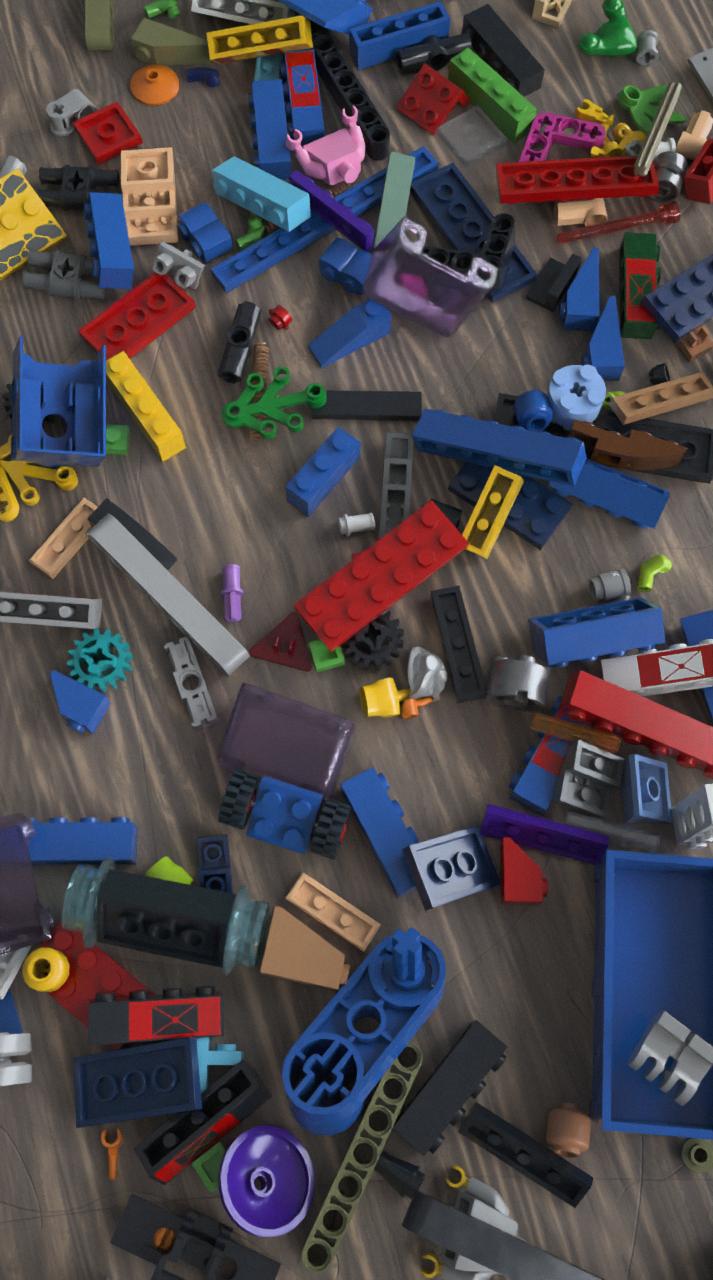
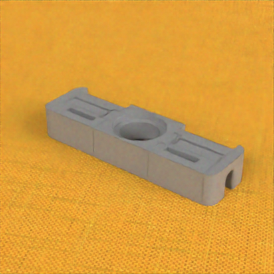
M180 638L177 644L173 642L165 644L164 649L169 655L174 670L173 675L181 698L188 709L192 728L199 730L217 723L218 718L189 638ZM189 676L198 678V687L194 690L183 688L185 678Z

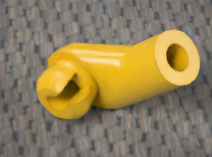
M626 123L617 124L613 130V135L619 143L625 136L637 137V141L643 143L646 139L644 132L641 130L632 131Z

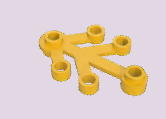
M12 434L8 438V443L0 447L2 467L21 492L20 497L27 506L36 505L39 502L40 496L37 490L28 484L24 476L55 481L57 487L62 491H71L78 485L77 474L69 466H61L56 470L29 465L32 462L3 461L2 459L11 454ZM64 474H69L65 479L60 478ZM30 493H33V494H34V497H33V498H31V499H26V496H27L28 494H30Z

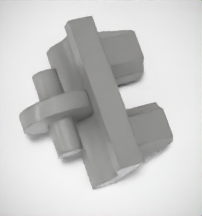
M163 241L159 245L152 269L159 275L167 274L173 277L176 284L184 289L190 287L195 290L199 286V279L205 265L192 258L193 253L186 249L184 252H181Z

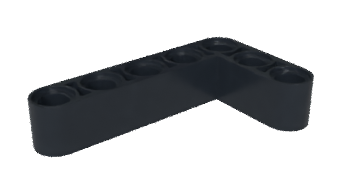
M500 213L493 217L481 253L395 241L380 242L375 248V257L380 261V274L384 277L394 278L398 272L415 273L423 277L424 283L484 292L497 291L503 284L516 240L515 219L507 213Z

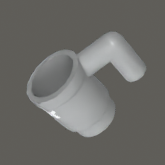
M624 568L599 574L597 577L589 579V590L594 601H608L618 598V601L630 599L631 585Z

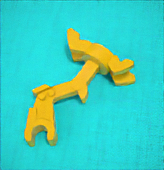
M584 99L582 109L579 107L576 109L575 117L577 119L599 123L606 131L602 149L594 146L591 150V158L626 156L625 149L627 144L638 140L637 137L625 136L619 145L615 141L611 142L607 137V131L613 125L614 115L609 117L603 112V108L592 101ZM592 135L591 139H595L597 135Z

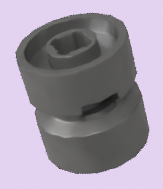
M672 151L663 152L654 161L659 182L658 195H648V197L658 203H671L678 198L687 169V161L679 153Z

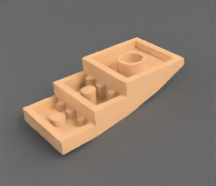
M172 147L121 151V187L130 246L161 244L163 241L165 243L179 242Z

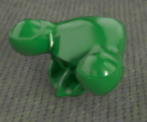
M604 0L602 8L604 15L609 21L603 23L594 34H583L578 40V50L587 56L618 58L619 56L630 55L636 51L637 39L631 24L626 18L623 1Z

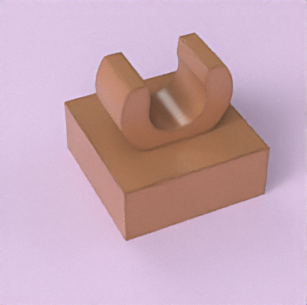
M700 326L675 342L689 362L713 350V342L710 340V333L705 326Z

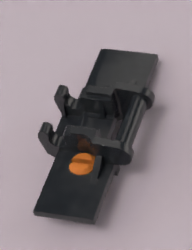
M134 1194L131 1195L110 1242L127 1252L157 1265L151 1280H186L163 1269L168 1259L173 1262H178L179 1259L203 1270V1275L211 1280H275L281 1263L231 1239L233 1227L225 1223L223 1224L201 1214L193 1208H189L185 1217L180 1214L177 1215ZM227 1257L235 1260L237 1264V1271L230 1278L222 1277L217 1270L220 1260Z

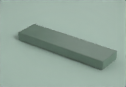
M393 151L389 154L372 252H375V248L380 242H401L416 157Z

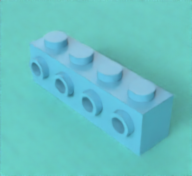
M235 156L212 169L213 185L216 194L289 232L311 217L309 193Z

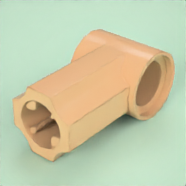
M701 110L698 113H694L686 131L682 132L676 146V153H679L685 159L694 161L707 141L706 138L713 124V119L709 112Z
M604 198L554 203L553 218L554 224L557 226L585 224L587 228L595 229L606 224L608 220Z

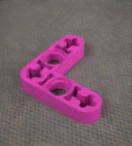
M541 113L533 121L519 162H529L530 160L546 161L552 142L586 150H592L594 146L601 148L605 141V128L595 122L551 113ZM544 124H547L543 135L541 134V128ZM566 128H573L576 132L573 135H565L562 131ZM592 135H597L595 139H591ZM536 143L544 146L540 151H533L530 147Z

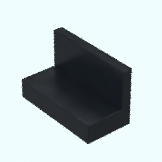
M572 254L565 265L550 257L525 299L554 312L576 277L582 258Z

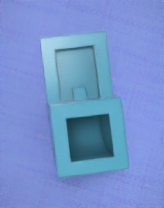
M212 1037L196 1039L201 1093L210 1087L211 1065H237L243 1060L244 1051H236V1044H217L216 1051H211Z

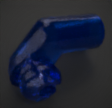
M204 66L185 69L188 83L207 80L209 87H217L221 83L219 79L221 75L217 69Z

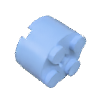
M570 365L554 373L547 391L548 400L553 410L551 422L554 424L555 422L563 426V429L571 431L575 420L593 423L599 414L606 395L605 383L595 367L592 365Z

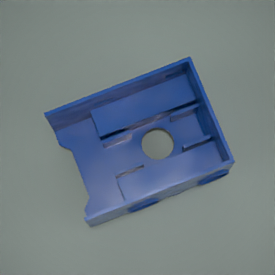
M23 336L19 337L13 352V380L11 387V402L13 404L11 423L12 461L34 462L47 468L71 465L99 467L106 457V345L101 347L93 361L81 360L77 365L70 366L35 362L28 354H23ZM55 414L62 417L66 422V433L59 438L48 436L42 428V422L46 416Z

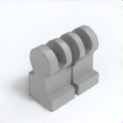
M657 1010L642 1034L643 1037L632 1051L627 1065L637 1071L649 1057L650 1063L645 1070L644 1078L652 1082L663 1072L667 1058L670 1056L674 1062L663 1072L658 1088L667 1093L676 1081L679 1080L673 1100L683 1106L692 1098L699 1083L713 1065V1046L698 1035L690 1033V1029L666 1011Z

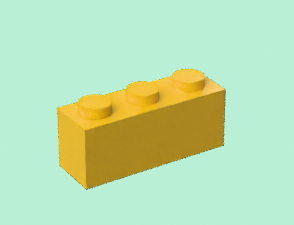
M494 465L462 534L469 543L465 550L488 559L524 483L522 477Z

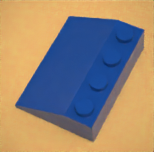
M277 0L322 27L349 34L350 28L367 24L373 9L365 4L366 0Z

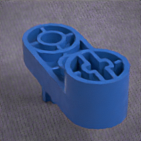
M410 927L407 932L398 929L393 935L380 942L347 980V984L341 987L295 1042L286 1056L282 1071L284 1089L291 1115L305 1130L315 1135L331 1136L346 1131L359 1119L365 1107V1098L438 1006L445 992L446 963L441 950L430 939L420 935L416 929ZM364 1017L373 1018L380 1024L378 1029L370 1034H362L356 1031L354 1025L359 1019ZM300 1077L304 1078V1079L301 1081V1083L297 1086V1088L295 1089V1086H296V1084H297L299 1078H300ZM355 1077L356 1083L350 1092L346 1087ZM333 1079V1084L329 1086L328 1084ZM321 1082L322 1084L317 1089V1084Z

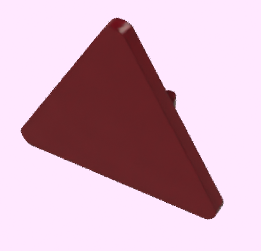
M295 611L291 612L249 651L250 656L306 672L312 669L299 615Z

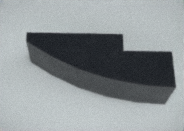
M107 498L87 518L91 527H93L109 513L167 570L177 561V558L161 542Z

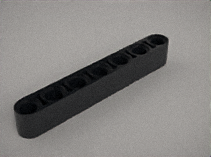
M310 20L313 48L311 49H314L316 69L341 112L344 108L345 114L352 117V106L354 105L357 108L356 125L360 126L366 145L365 152L373 160H384L389 155L390 131L327 28Z
M415 1190L401 1225L429 1241L512 1280H604L419 1190Z

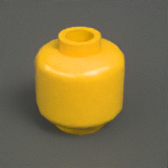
M41 947L32 951L26 957L22 967V975L25 983L31 989L39 992H52L59 989L66 982L70 966L62 952L50 947Z

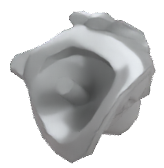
M413 647L408 662V681L411 689L408 697L414 699L432 696V700L436 701L447 681L448 674L444 663L434 653L422 647Z

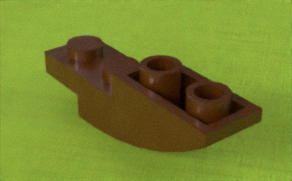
M578 420L574 421L569 437L583 441L584 448L593 452L590 460L619 469L656 470L678 466L687 449L674 441L654 437L645 431L632 429L629 437L626 438L618 432L606 431L595 427L592 423L580 422Z

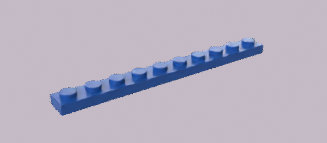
M424 146L409 154V156L416 157L412 182L438 170L439 163ZM387 167L334 197V199L341 205L349 207L357 217L381 204ZM310 211L311 217L290 232L280 228L211 268V274L225 293H228L336 229L316 213Z

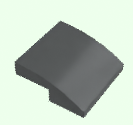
M574 740L560 769L552 801L596 818H607L611 789L620 788L625 758L581 740Z

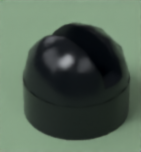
M666 363L656 365L650 370L649 376L652 377L650 378L652 385L670 381V374Z

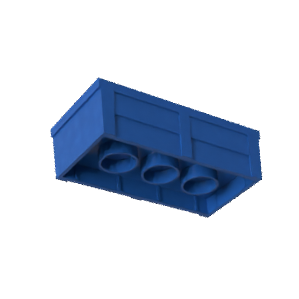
M606 850L604 856L594 867L596 911L594 980H592V997H594L593 1076L589 1117L600 1125L601 1130L713 1140V1065L699 1083L692 1098L683 1106L673 1100L679 1080L676 1081L667 1093L658 1088L663 1072L674 1062L670 1056L667 1058L663 1072L652 1082L644 1078L645 1070L650 1063L649 1057L637 1071L627 1065L632 1051L643 1037L642 1034L657 1010L666 1011L690 1029V1033L698 1035L713 1046V858Z

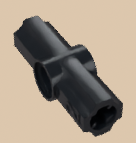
M468 33L440 39L437 35L427 36L420 45L396 51L399 72L406 73L421 69L424 63L438 71L445 67L448 61L468 47L472 50L471 38Z
M244 301V303L238 304L232 327L227 331V343L218 370V377L228 383L235 384L236 382H241L247 360L253 352L252 343L261 316V308L252 302Z

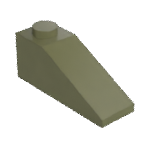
M143 18L131 37L134 57L142 62L164 66L212 64L213 62L210 60L208 41L206 39L147 18Z

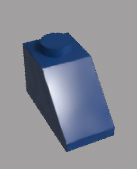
M53 670L50 677L60 714L67 721L66 726L80 734L84 730L94 734L111 704L104 694Z

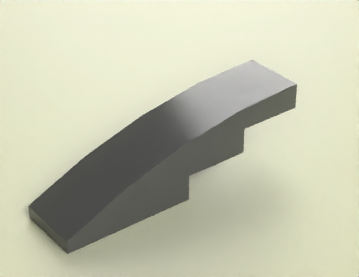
M386 432L379 540L409 518L414 439L410 433Z

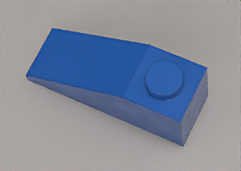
M599 248L592 249L569 287L564 302L559 303L558 318L562 319V330H595L599 319Z
M376 295L354 306L308 345V348L320 367L323 368L390 334L392 315L380 297Z
M615 296L609 297L590 340L586 354L581 357V365H592L595 367L603 381H619L625 367Z

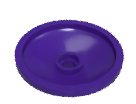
M264 1125L253 1127L241 1133L230 1143L222 1157L218 1173L219 1194L226 1213L244 1232L261 1238L283 1235L300 1224L308 1213L313 1200L315 1176L313 1165L306 1149L294 1135L282 1128ZM255 1178L261 1182L260 1190H257L254 1186Z

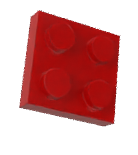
M118 101L73 122L75 131L98 165L120 155L121 151L130 150L143 144L142 136Z

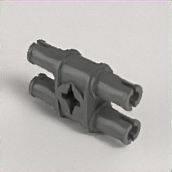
M29 250L28 266L51 270V273L45 275L24 271L22 278L24 289L43 291L49 296L73 297L74 300L84 297L104 301L106 295V288H99L96 282L82 280L86 275L93 276L92 260L94 259H89L84 254L61 253L60 250L53 251V253Z

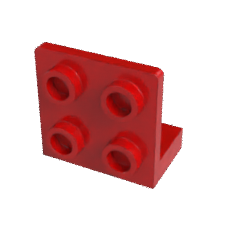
M424 63L396 108L430 134L435 135L457 103L465 108L470 98L461 88Z

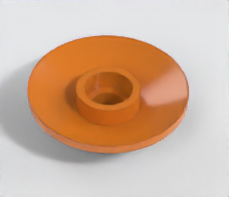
M151 64L140 68L133 74L130 80V89L133 97L140 103L150 106L168 103L177 95L180 86L177 74L171 68L160 64Z

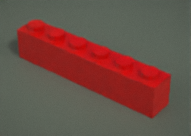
M582 670L568 677L558 710L567 713L568 718L578 722H589L595 725L594 728L600 732L617 734L628 744L645 746L649 748L650 753L656 756L671 757L677 760L676 763L685 768L699 769L703 771L704 776L713 779V727Z

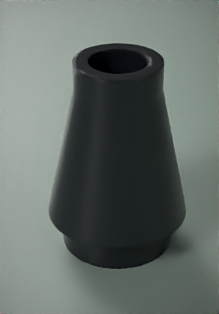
M384 1151L381 1153L374 1168L402 1198L407 1196L411 1200L415 1190L420 1188L425 1178V1174L419 1171L420 1166L391 1156Z

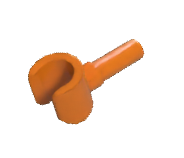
M432 696L417 700L410 698L404 701L400 707L402 718L411 719L418 717V707L434 702Z
M118 1128L117 1140L112 1144L108 1143L107 1129H104L101 1134L103 1145L108 1147V1179L117 1178L118 1148L124 1141V1134Z

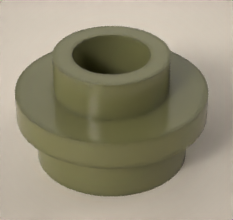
M687 1139L681 1148V1159L684 1165L696 1173L709 1171L713 1167V1146L706 1139ZM698 1148L704 1152V1158L700 1162H697L694 1158V1152Z

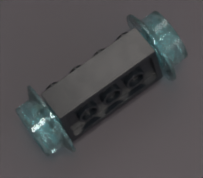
M106 857L98 868L78 865L74 870L64 898L62 927L65 930L82 933L83 943L86 948H92L98 942L223 968V976L227 977L236 965L251 968L257 967L264 942L270 904L250 899L246 884H242L236 899V894L118 871L115 870L114 859Z

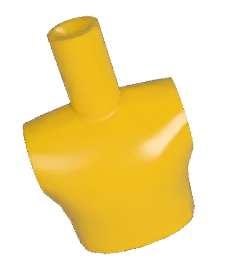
M393 678L380 679L372 684L361 686L359 695L364 716L389 718L400 715L399 702L410 699L408 695L411 689L397 690Z

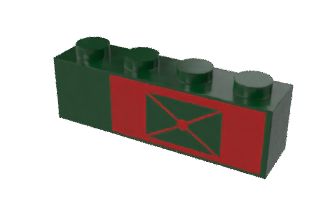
M625 232L619 247L621 338L652 340L656 329L661 327L641 303L647 294L657 289V284L660 282L661 268L657 267V262L660 258L661 247L657 245L656 234Z

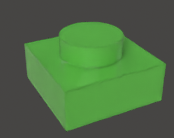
M106 424V454H128L131 431L129 425Z
M320 640L308 642L317 673L345 665L340 646L330 653Z
M221 1141L192 1163L210 1193L218 1188L219 1167L226 1151Z

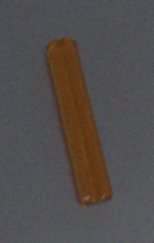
M535 713L531 719L530 727L533 730L573 742L574 740H581L610 753L618 752L621 744L619 736L542 713Z

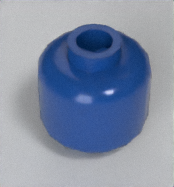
M539 390L527 391L515 400L514 412L520 427L540 432L551 423L553 410L548 396L544 392Z

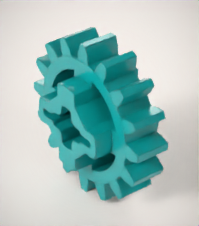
M98 628L94 629V636H89L84 632L83 637L85 640L82 642L74 640L73 642L77 649L68 650V654L73 658V660L67 661V666L73 669L69 674L74 680L78 679L77 682L85 686L88 684V687L93 690L99 687L102 693H106L108 685H111L116 690L118 688L116 681L126 682L127 678L123 673L125 671L130 672L133 669L127 663L134 660L132 653L127 652L130 646L127 642H122L123 638L119 633L113 637L110 629H106L104 635H101ZM112 646L118 650L119 658L112 654ZM81 663L88 667V675L83 672Z

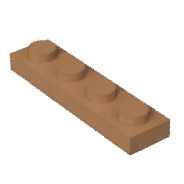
M700 372L612 397L609 406L624 425L713 399V386L704 374Z

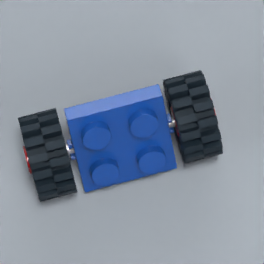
M236 769L229 780V785L226 787V793L220 806L218 822L243 830L251 816L246 836L304 855L308 850L312 833L316 831L310 852L334 860L344 838L352 806L327 798L320 818H317L323 798L322 794L267 776H263L261 779V776Z

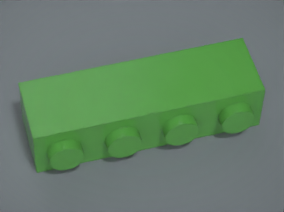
M469 47L450 60L448 80L461 88L470 98L469 103L515 144L530 132L537 111L536 107Z

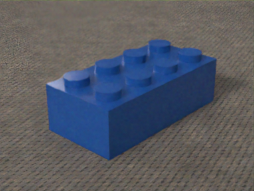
M642 597L528 619L533 653L553 668L565 667L569 665L570 661L580 660L581 662L595 661L598 659V656L605 654L621 656L627 653L626 650L635 648L642 651L655 648L656 644L666 643L662 608Z

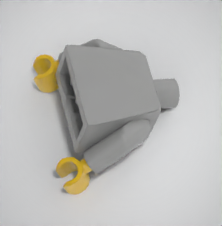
M452 1166V1169L461 1173L462 1179L458 1184H453L446 1179L447 1184L452 1188L463 1187L466 1189L465 1192L459 1191L455 1208L516 1237L518 1224L509 1218V1207L497 1190L474 1177L471 1179L465 1177L463 1169L458 1166ZM444 1247L440 1259L434 1252H426L422 1256L425 1259L432 1260L435 1263V1269H420L422 1275L426 1278H432L438 1273L442 1274V1278L445 1280H488L492 1274H500Z

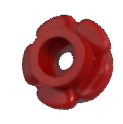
M281 305L270 309L268 320L277 330L281 328L288 330V325L293 321L288 311Z

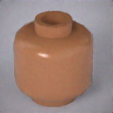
M561 1103L560 1108H555L548 1114L546 1142L553 1148V1152L562 1157L578 1158L580 1153L587 1151L589 1148L591 1119L580 1111L581 1107L577 1104Z

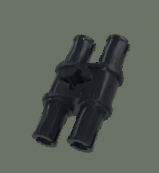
M66 164L62 168L40 167L39 179L41 185H62V188L60 190L37 189L36 193L45 206L61 207L64 211H68V209H84V203H89V192L116 194V191H94V188L97 186L119 187L120 177L117 169L102 170L96 169L92 165L88 167H70V165Z

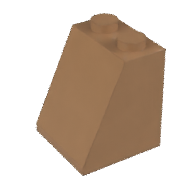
M275 906L260 973L266 977L338 992L340 985L347 984L350 965L345 964V955L284 908Z

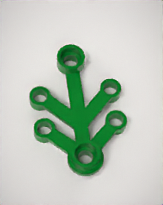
M280 366L274 370V380L259 402L249 404L255 393L261 391L264 387L262 376L258 373H252L247 377V387L238 400L224 405L221 410V417L227 426L240 428L244 425L260 433L267 440L273 439L277 434L275 423L271 420L261 422L252 416L263 414L286 426L290 432L298 433L304 427L302 416L297 413L289 415L279 409L306 403L311 408H320L327 400L326 389L318 383H312L306 387L305 391L276 398L282 387L290 382L289 370L286 367ZM280 374L286 375L284 378H278L277 376ZM252 381H259L257 385L251 384ZM312 392H320L318 395L311 394ZM234 411H239L237 415L230 414ZM292 421L300 422L296 426L290 424ZM267 427L273 429L271 432L263 431Z

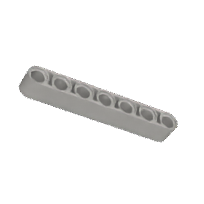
M108 513L86 532L90 540L223 674L229 677L250 657L247 650L114 516Z

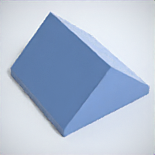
M637 754L628 755L624 759L621 778L624 824L673 823L667 763Z

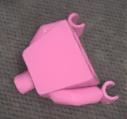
M354 105L352 106V117L345 114L344 108L342 111V121L346 126H349V130L343 128L306 144L303 148L300 145L302 133L299 130H294L295 140H292L289 134H287L285 145L289 150L296 152L295 157L307 176L321 179L328 185H334L343 180L347 183H353L357 179L358 174L361 172L360 162L364 160L366 145L360 126L356 125L358 110Z

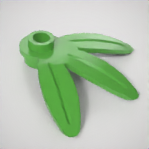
M668 84L642 92L635 86L628 85L620 90L617 95L620 106L625 110H629L634 124L645 134H648L652 125L650 119L654 120L659 108L652 104L661 103ZM672 112L668 123L679 124L685 123L687 120L684 115Z

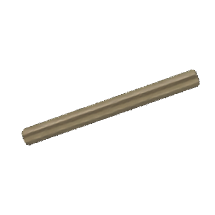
M670 82L635 162L633 172L636 176L639 174L642 177L646 176L681 93L682 86L680 83Z

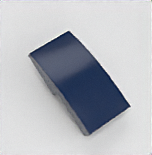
M228 834L197 837L200 887L233 894Z

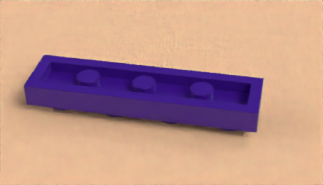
M298 170L289 175V184L309 193L310 209L363 251L368 252L373 247L374 229H372L368 222L359 219L352 213L349 207L341 205L328 191H323L314 184L310 177L304 176Z
M487 804L480 827L482 835L501 840L503 837H510L516 844L593 865L600 861L609 845V836Z

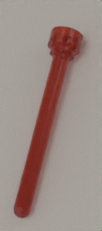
M676 201L663 204V207H660L658 211L558 234L557 241L559 243H566L658 221L666 225L677 223L680 219L679 206Z

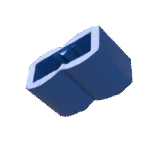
M204 201L178 215L179 224L177 229L184 240H189L191 250L196 258L201 257L205 263H208L233 250L229 232L222 222L218 220L207 202Z
M336 237L320 257L319 269L326 280L341 283L349 293L364 295L380 274V261L370 253L357 249L350 242Z

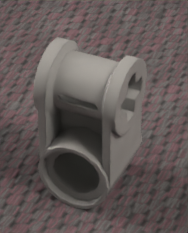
M78 89L71 90L65 96L50 102L46 107V114L51 119V132L57 137L70 135L75 131L74 121L97 111L96 106Z

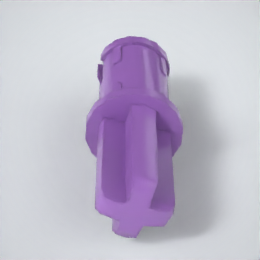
M228 564L222 567L223 590L220 591V594L224 599L225 621L235 623L241 620V597L244 595V592L240 589V566Z

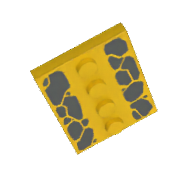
M18 168L0 179L1 281L28 264L27 258L30 249L46 252L67 237L66 233Z

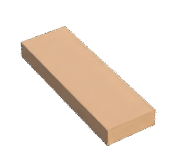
M84 497L29 559L31 565L53 580L88 540L89 537L86 532L92 527L87 518L98 506Z
M302 872L285 898L288 902L362 952L366 950L381 926L380 923L304 872Z

